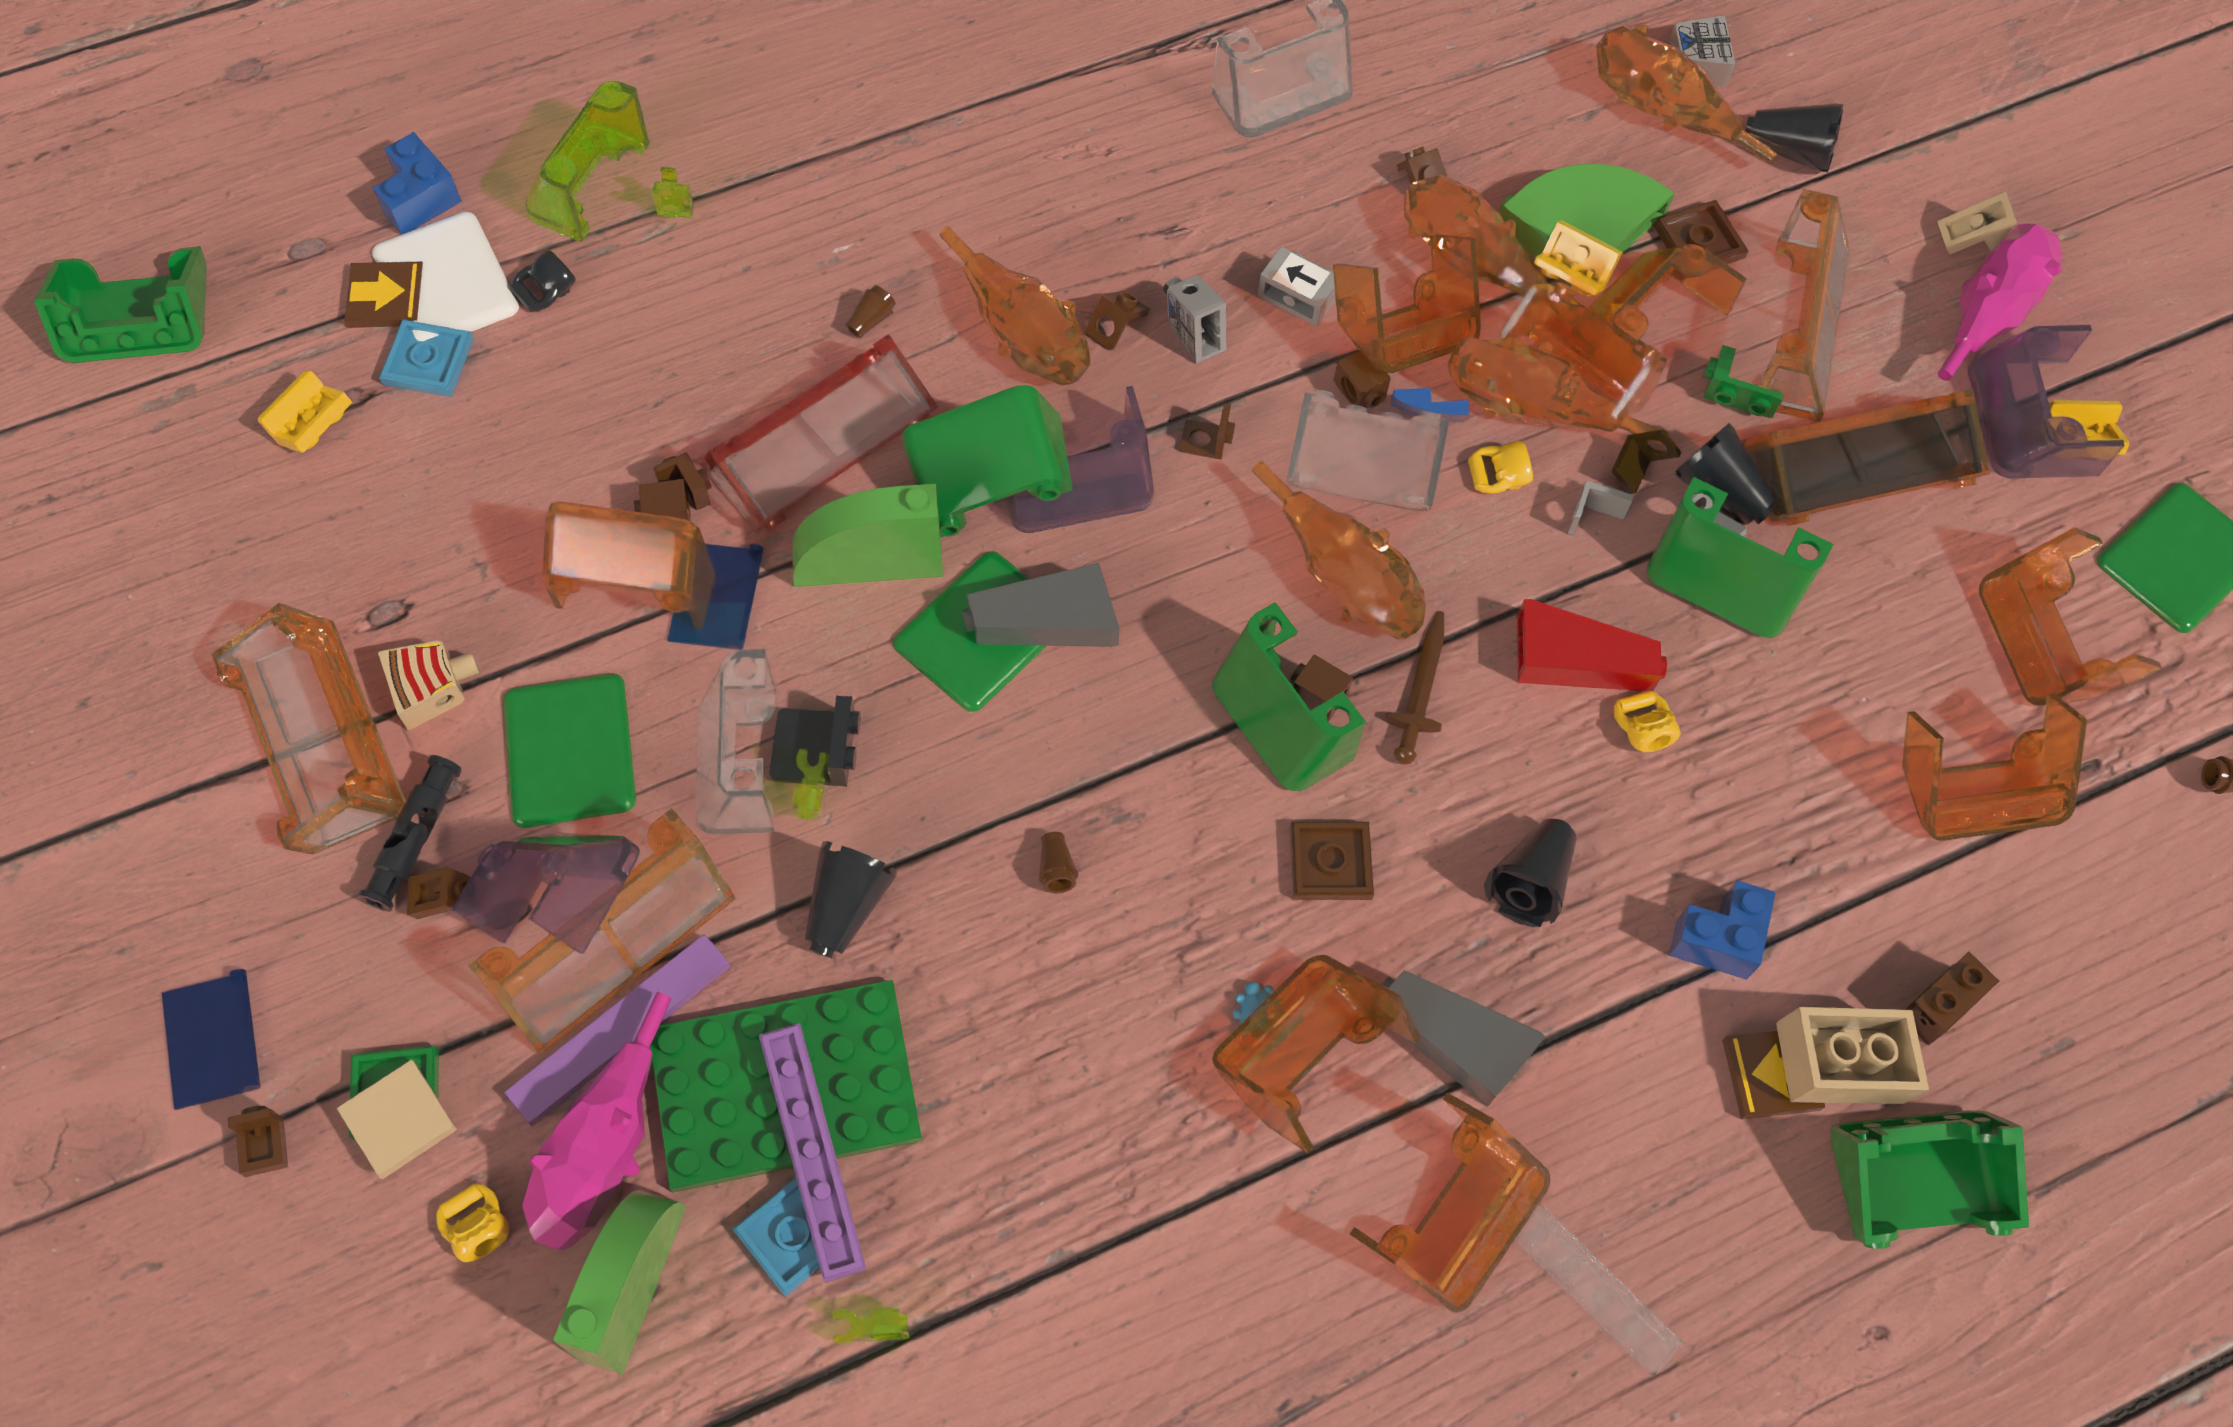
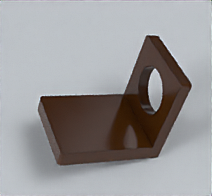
M1125 291L1103 295L1094 310L1085 333L1108 349L1114 350L1128 320L1148 315L1150 308L1139 302L1134 295ZM1102 316H1108L1114 322V332L1110 336H1104L1099 331L1098 323Z
M1224 403L1219 425L1187 419L1179 451L1221 460L1225 443L1232 444L1235 423L1229 422L1231 404ZM1196 431H1203L1210 436L1211 440L1206 446H1196L1190 441L1191 434Z

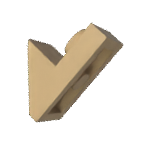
M2006 192L1937 221L1946 249L1950 255L1982 241H1985L1990 251H1992L2017 223Z

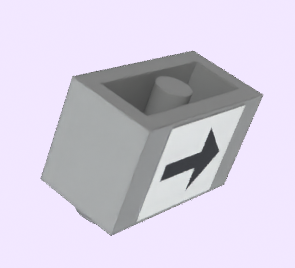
M1281 246L1260 275L1257 296L1318 327L1338 298L1342 277L1335 274L1331 269L1321 267L1305 259L1301 254Z

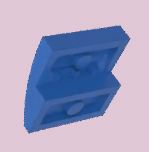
M1431 388L1394 390L1391 396L1392 406L1417 417L1435 421L1464 422L1469 416L1468 400L1431 402Z

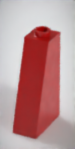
M1532 599L1523 600L1517 614L1518 683L1630 691L1650 690L1653 692L1660 679L1665 678L1667 658L1666 656H1661L1660 641Z

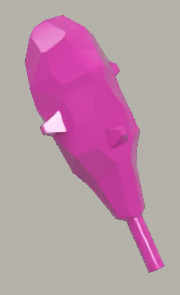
M2019 224L2015 226L1988 253L1974 276L1963 283L1962 289L1964 292L1960 297L1962 321L1954 340L1956 346L1938 371L1940 379L1949 381L1968 353L1978 351L1993 338L2019 327L2030 311L2042 301L2053 277L2062 270L2060 264L2062 252L2058 236L2054 231L2038 224Z
M656 992L634 1041L624 1043L600 1074L574 1100L559 1121L552 1135L541 1146L539 1153L531 1155L529 1163L533 1170L522 1206L529 1231L535 1243L557 1250H565L572 1247L594 1229L609 1206L623 1176H637L640 1167L633 1158V1154L645 1135L642 1096L652 1061V1051L649 1047L672 1000L668 995Z

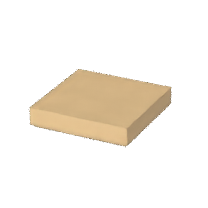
M413 1060L402 1065L337 1108L377 1176L382 1180L457 1131L456 1126Z

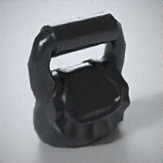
M548 250L541 253L533 264L524 267L515 275L511 282L510 290L530 312H539L550 307L558 297H563L569 293L576 278L555 253ZM530 278V280L535 282L545 294L544 298L539 301L523 284V280Z

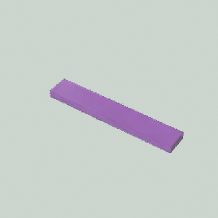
M703 934L504 1093L531 1126L535 1125L600 1073L614 1058L624 1043L634 1041L656 992L666 994L672 998L661 1021L662 1023L731 968L730 963L707 936Z
M798 1023L761 1034L759 1037L823 1281L828 1283L866 1271V1265L801 1025Z

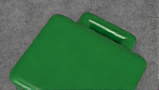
M2182 482L2174 483L2098 555L2097 564L2105 573L2172 628L2181 633H2189L2233 591V520L2188 484Z
M988 551L984 553L896 634L893 639L894 649L963 709L969 712L981 710L1046 646L977 644L974 631H966L962 616V610L968 609L967 594L1029 580L1030 578L998 552Z
M607 673L511 688L505 693L503 707L512 821L516 826L530 828L625 813L635 806L636 791L625 682L620 675Z

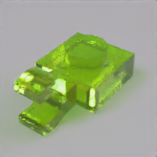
M661 167L662 181L654 182L652 190L657 214L671 218H692L694 205L689 185L678 184L675 168Z
M800 749L796 762L799 769L804 773L805 778L802 779V785L797 784L795 787L793 807L798 808L797 818L815 820L820 817L825 783L823 776L828 765L829 755L828 752H820L818 764L811 766L806 760L808 749Z
M898 1308L873 1310V1317H863V1320L859 1319L848 1309H839L833 1312L834 1321L847 1320L851 1324L850 1330L846 1334L833 1336V1341L837 1345L845 1346L866 1340V1342L910 1339L907 1314H899Z

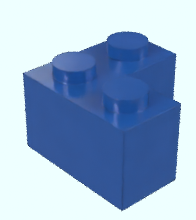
M415 132L384 148L395 175L373 187V190L384 215L401 235L413 231L462 202L452 175Z
M1736 880L1723 896L1720 913L1689 904L1676 921L1669 956L1747 980L1762 963L1776 892Z

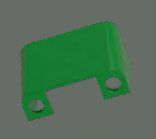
M1693 477L1648 562L1646 569L1648 577L1657 586L1759 636L1774 638L1780 635L1825 563L1834 544L1798 527L1784 556L1715 523L1714 520L1728 493ZM1700 493L1710 497L1713 505L1708 509L1699 508L1693 503L1692 496ZM1809 544L1816 549L1818 555L1814 560L1804 559L1798 553V546Z
M1274 602L1256 612L1249 619L1212 680V689L1279 783L1288 790L1302 791L1354 761L1366 721L1344 692L1339 693L1312 710L1308 708L1281 672V660L1273 649L1296 636L1298 632L1277 603ZM1278 622L1281 626V631L1274 635L1276 623ZM1333 709H1341L1347 713L1349 723L1342 727H1335L1328 722L1327 713Z

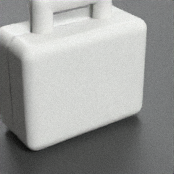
M461 212L380 242L372 250L375 262L423 261L418 319L415 322L472 332L511 317L519 309L518 301L510 290V285L477 217L471 212ZM412 330L418 341H425L438 336V334Z

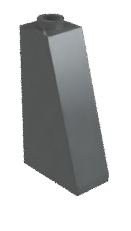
M1099 563L967 594L968 609L962 610L966 631H974L977 644L1112 647L1119 644V625Z
M1405 970L1396 980L1389 976L1374 994L1379 999L1373 1012L1487 1107L1546 1037L1536 1029Z

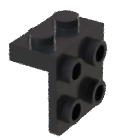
M836 695L834 711L784 708L778 712L769 771L773 781L847 787L849 770H855L856 747H852L853 735H859L861 712L854 710L852 696Z

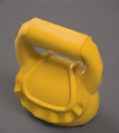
M1512 441L1502 446L1481 447L1473 452L1468 459L1474 488L1481 493L1497 494L1507 489H1520L1522 486L1528 485L1533 481L1529 454L1525 443L1522 441ZM1482 457H1492L1491 461L1494 464L1495 476L1498 481L1493 485L1488 483Z
M1648 690L1621 698L1613 706L1614 719L1627 732L1631 745L1640 752H1654L1666 748L1677 741L1681 735L1679 726L1675 721V715L1670 711L1667 702L1655 692ZM1654 704L1658 707V710H1652L1639 716L1634 715L1633 718H1628L1623 714Z
M473 1183L440 1204L436 1212L438 1230L451 1243L454 1255L462 1262H473L492 1253L506 1241L510 1233L507 1219L500 1212L499 1201L495 1192L484 1184ZM484 1197L485 1205L483 1207H478L476 1211L462 1220H457L454 1225H450L447 1222L449 1218Z

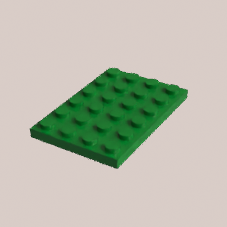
M893 980L659 1026L651 1043V1051L671 1192L675 1193L794 1168L759 1035L800 1023L837 1159L922 1142Z

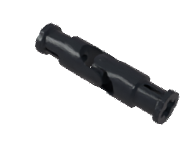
M438 755L429 756L427 760L428 769L420 784L414 785L393 826L390 837L385 841L373 864L375 871L366 889L360 890L358 894V899L367 905L382 911L391 912L394 906L392 899L400 883L407 881L421 853L422 846L427 841L448 800L445 795L454 777H459L462 772L461 767L449 759ZM416 813L419 816V823L411 821Z

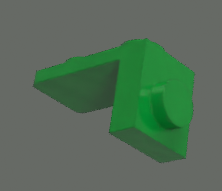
M1722 345L1717 357L1710 356L1705 367L1703 377L1709 379L1703 398L1715 401L1720 405L1748 411L1755 416L1773 418L1782 402L1783 394L1729 377L1736 349Z

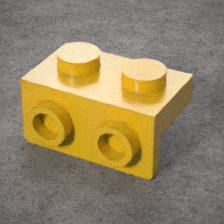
M1560 220L1557 222L1542 254L1536 257L1534 264L1541 267L1540 271L1545 276L1555 280L1562 278L1571 283V288L1577 293L1590 296V294L1596 295L1604 290L1623 252Z
M305 370L258 417V422L279 445L303 454L318 442L319 436L331 424L336 423L342 418L344 411L353 402L344 392L324 386L312 371Z
M2052 400L2049 403L2040 429L2053 452L2065 456L2073 454H2094L2102 457L2109 454L2125 455L2130 443L2117 425L2123 408L2118 401Z

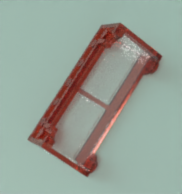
M889 334L873 344L874 348L872 347L863 354L861 353L856 356L853 361L738 436L735 435L727 444L722 442L711 449L699 463L709 479L755 531L763 526L770 531L787 519L783 514L785 511L903 433L907 427L931 418L930 414L938 408V405Z

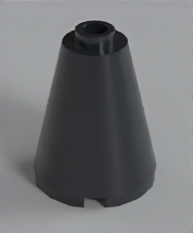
M1834 103L1757 110L1755 117H1748L1745 136L1750 137L1751 145L1819 172L1828 173L1834 155V146L1839 135L1843 104Z
M1730 423L1722 428L1674 472V475L1687 485L1695 477L1728 493L1721 507L1746 524H1749L1752 520L1760 524L1775 510L1771 506L1775 501L1772 492L1735 428Z
M1550 818L1543 820L1489 872L1484 883L1485 894L1489 901L1494 898L1501 905L1498 911L1502 915L1518 924L1530 927H1541L1543 922L1550 921V924L1556 921L1562 910L1577 840L1571 826L1561 819Z
M823 841L818 858L805 940L811 942L810 951L832 959L834 952L843 954L895 880L898 871L892 867L886 873L882 871L885 865L884 862L845 846H842L840 851L830 850L832 842Z

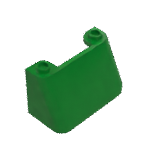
M201 246L175 250L168 261V269L171 276L101 282L97 271L87 261L75 258L55 260L34 298V302L56 355L67 362L81 363L182 353L198 348L204 336L207 276L206 260Z
M1018 385L913 424L903 431L904 450L915 484H936L941 538L954 536L966 526L967 521L964 512L1027 490L1031 495L1043 501L1055 500L1061 494L1073 491L1060 414L1032 386Z
M1967 1110L1834 1124L1830 1127L1831 1145L1855 1239L1863 1243L1865 1247L1872 1249L1888 1248L1891 1241L1898 1239L1899 1230L1974 1223L1979 1227L1985 1228L1986 1233L1989 1235L2007 1236L2013 1234V1229L2029 1228L2022 1126L1990 1112Z

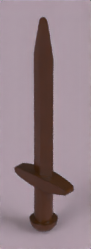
M1442 611L1436 614L1425 635L1406 713L1385 714V722L1403 728L1400 745L1394 750V757L1399 763L1404 765L1411 764L1417 757L1414 749L1419 732H1441L1442 729L1441 723L1425 717L1444 641V613Z

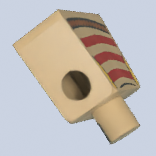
M438 640L378 652L397 714L407 730L414 729L463 703L465 698L459 681L480 674L473 652L451 659L444 643Z

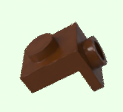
M1423 146L1405 153L1406 160L1396 165L1398 171L1406 170L1416 200L1451 187L1438 148L1425 152Z
M687 452L677 457H669L653 468L657 482L683 479L687 493L697 510L711 505L707 490L712 488L710 480L703 468L699 470L695 468Z
M266 1106L248 1107L241 1111V1115L228 1118V1127L236 1132L239 1174L249 1177L288 1167L284 1118Z

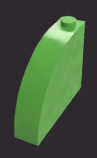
M1605 164L1572 165L1545 173L1526 185L1516 195H1508L1499 207L1501 213L1497 228L1534 257L1542 254L1557 222L1560 220L1624 252L1654 226L1657 218L1666 215L1675 193L1658 181L1623 167Z
M936 484L894 486L866 490L834 500L811 513L802 521L793 536L794 587L943 577Z
M636 1190L630 1193L617 1206L601 1230L583 1265L553 1341L582 1363L620 1375L624 1374L684 1215L686 1206L683 1203L642 1190Z

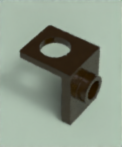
M1664 429L1631 434L1625 440L1613 466L1612 474L1628 494H1636L1651 461L1678 458L1682 452ZM1648 441H1659L1666 446L1667 450H1656L1648 444Z

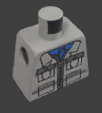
M1725 16L1675 24L1668 42L1654 43L1652 48L1653 63H1670L1672 77L1676 82L1726 87L1736 63Z
M1192 276L1183 281L1179 277L1169 279L1163 288L1167 295L1168 321L1193 361L1197 364L1227 351L1225 301L1200 276Z

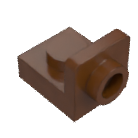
M449 867L409 877L407 915L416 919L448 911L462 916L472 915L475 894L473 877Z

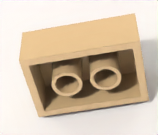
M1799 1007L1776 1022L1790 1102L1904 1104L1929 1090L1912 1010Z

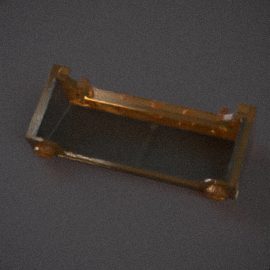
M1973 389L1805 426L1774 431L1741 440L1775 498V501L1771 504L1775 509L1770 514L1772 521L1786 519L1787 526L1809 522V514L1944 483L1953 482L1954 489L1977 484L1975 477L1990 474Z

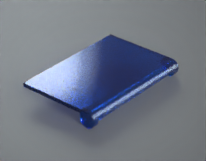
M689 542L667 641L735 650L743 649L764 548L758 544H751L748 549Z
M245 969L233 970L229 972L227 977L162 993L174 1110L250 1092L261 1087L247 972Z

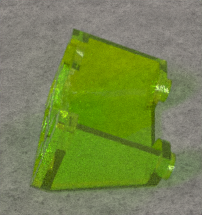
M607 81L595 90L542 164L525 201V208L532 222L579 242L583 241L590 231L588 221L581 216L584 212L582 203L574 200L578 191L603 156L619 161L622 157V152L635 150L637 154L642 155L650 144L635 87L618 81Z

